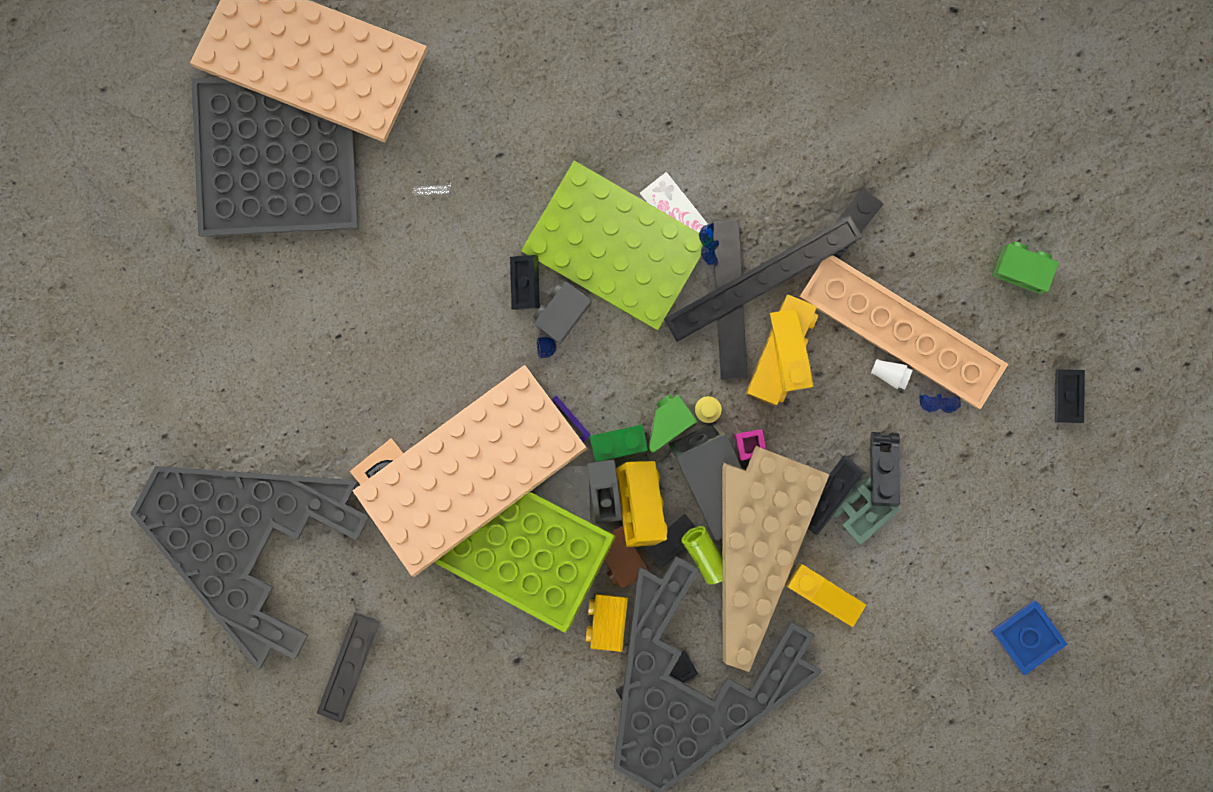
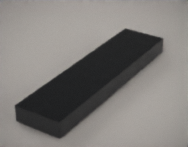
M357 612L354 613L317 714L341 723L343 722L379 627V620Z

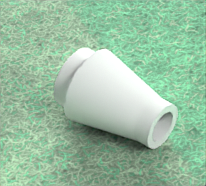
M877 359L871 374L878 376L897 390L898 388L905 390L913 370L907 368L908 365Z

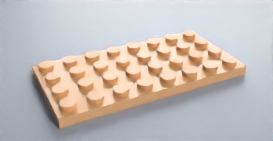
M220 0L190 64L194 68L385 143L428 49L426 45L310 0Z
M524 365L354 489L353 492L410 575L415 577L586 451L587 448Z

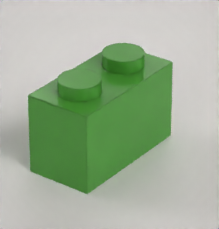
M1012 242V244L1008 243L1003 246L992 276L1038 294L1048 292L1059 262L1053 260V256L1046 252H1031L1027 250L1028 247L1019 242Z

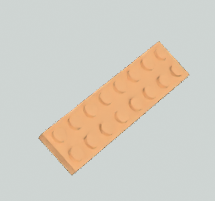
M834 255L821 261L799 296L803 301L817 306L816 309L977 409L982 408L1008 366L1003 360Z

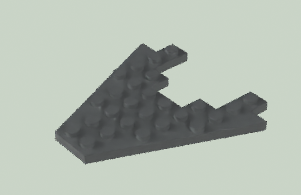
M161 466L154 467L130 513L257 669L262 668L272 648L295 660L309 635L262 611L274 586L251 575V572L274 528L295 539H299L311 516L358 540L370 518L369 515L347 504L358 483L356 480Z

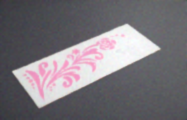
M667 172L640 192L650 205L711 239L704 251L713 245L711 227Z

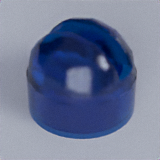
M548 337L537 338L539 359L552 356L556 351L555 341Z

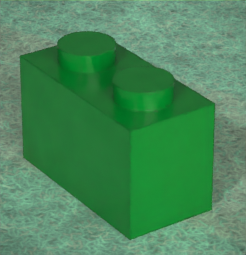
M642 424L590 436L595 462L648 451Z

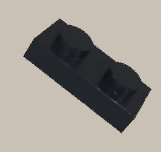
M538 256L510 257L511 309L526 310L540 308Z
M1055 370V423H1084L1085 370Z
M683 514L668 527L667 540L657 545L645 546L644 549L662 569L675 555L677 556L686 548L682 542V537L696 526L686 514Z

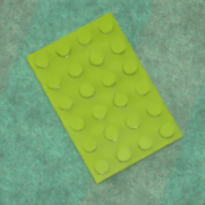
M573 161L521 252L525 255H537L538 262L658 331L711 239L578 162Z
M529 492L434 563L567 633L616 536Z

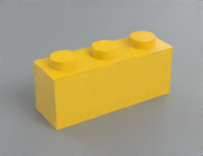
M655 461L626 462L617 467L616 476L626 547L652 546L667 540L668 528L664 521L662 510L664 502L659 490L660 475L656 469Z

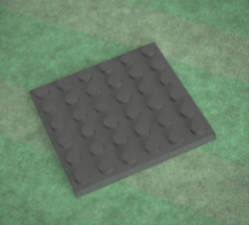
M220 77L191 79L198 236L214 237L359 229L354 130Z

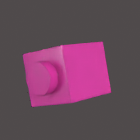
M762 429L733 435L738 461L751 459L756 446L766 449Z

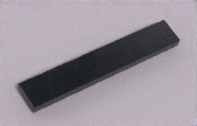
M739 220L712 221L715 290L742 275ZM741 306L717 320L720 379L747 378L744 306Z

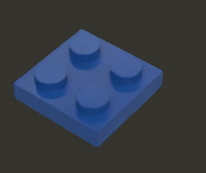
M1036 600L1031 601L991 630L1024 676L1068 645Z

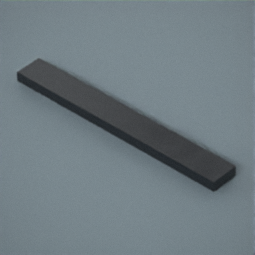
M848 215L664 318V321L676 342H679L854 244L863 237L851 216Z

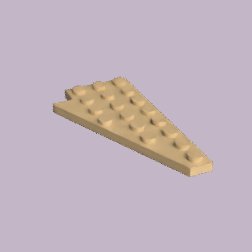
M758 446L754 449L746 471L723 463L722 466L723 662L750 672L829 477V474Z

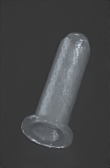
M450 182L442 185H419L413 187V194L416 196L448 195V197H451Z

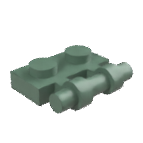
M870 476L856 485L833 515L837 518L844 512L849 517L841 525L859 545L900 511L898 507L871 505V492L869 491L871 488ZM862 496L867 502L855 511L851 505Z

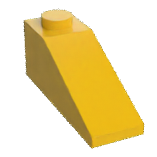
M797 309L770 313L782 391L789 392L813 387L809 359Z
M799 562L785 583V586L851 627H854L866 607L865 603Z

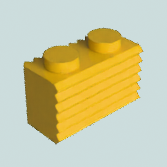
M596 593L595 599H590L588 615H594L593 625H587L586 641L591 642L590 649L622 652L628 596Z

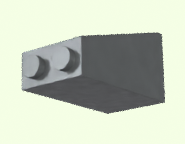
M715 421L669 443V447L712 536L717 541L719 539L722 540L723 463L742 468L726 433Z

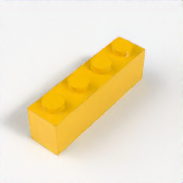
M787 294L783 299L779 312L797 309L805 346H807L809 339L805 338L808 328L813 329L818 318V314L815 313L817 306ZM771 329L745 394L776 406L778 402H784L787 392L782 391L773 331Z

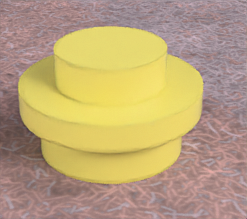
M703 397L696 403L695 414L702 422L712 423L721 415V404L714 397Z

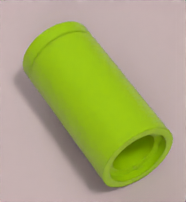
M698 526L692 528L684 534L682 542L706 583L710 585L717 584L722 581V556L705 527Z

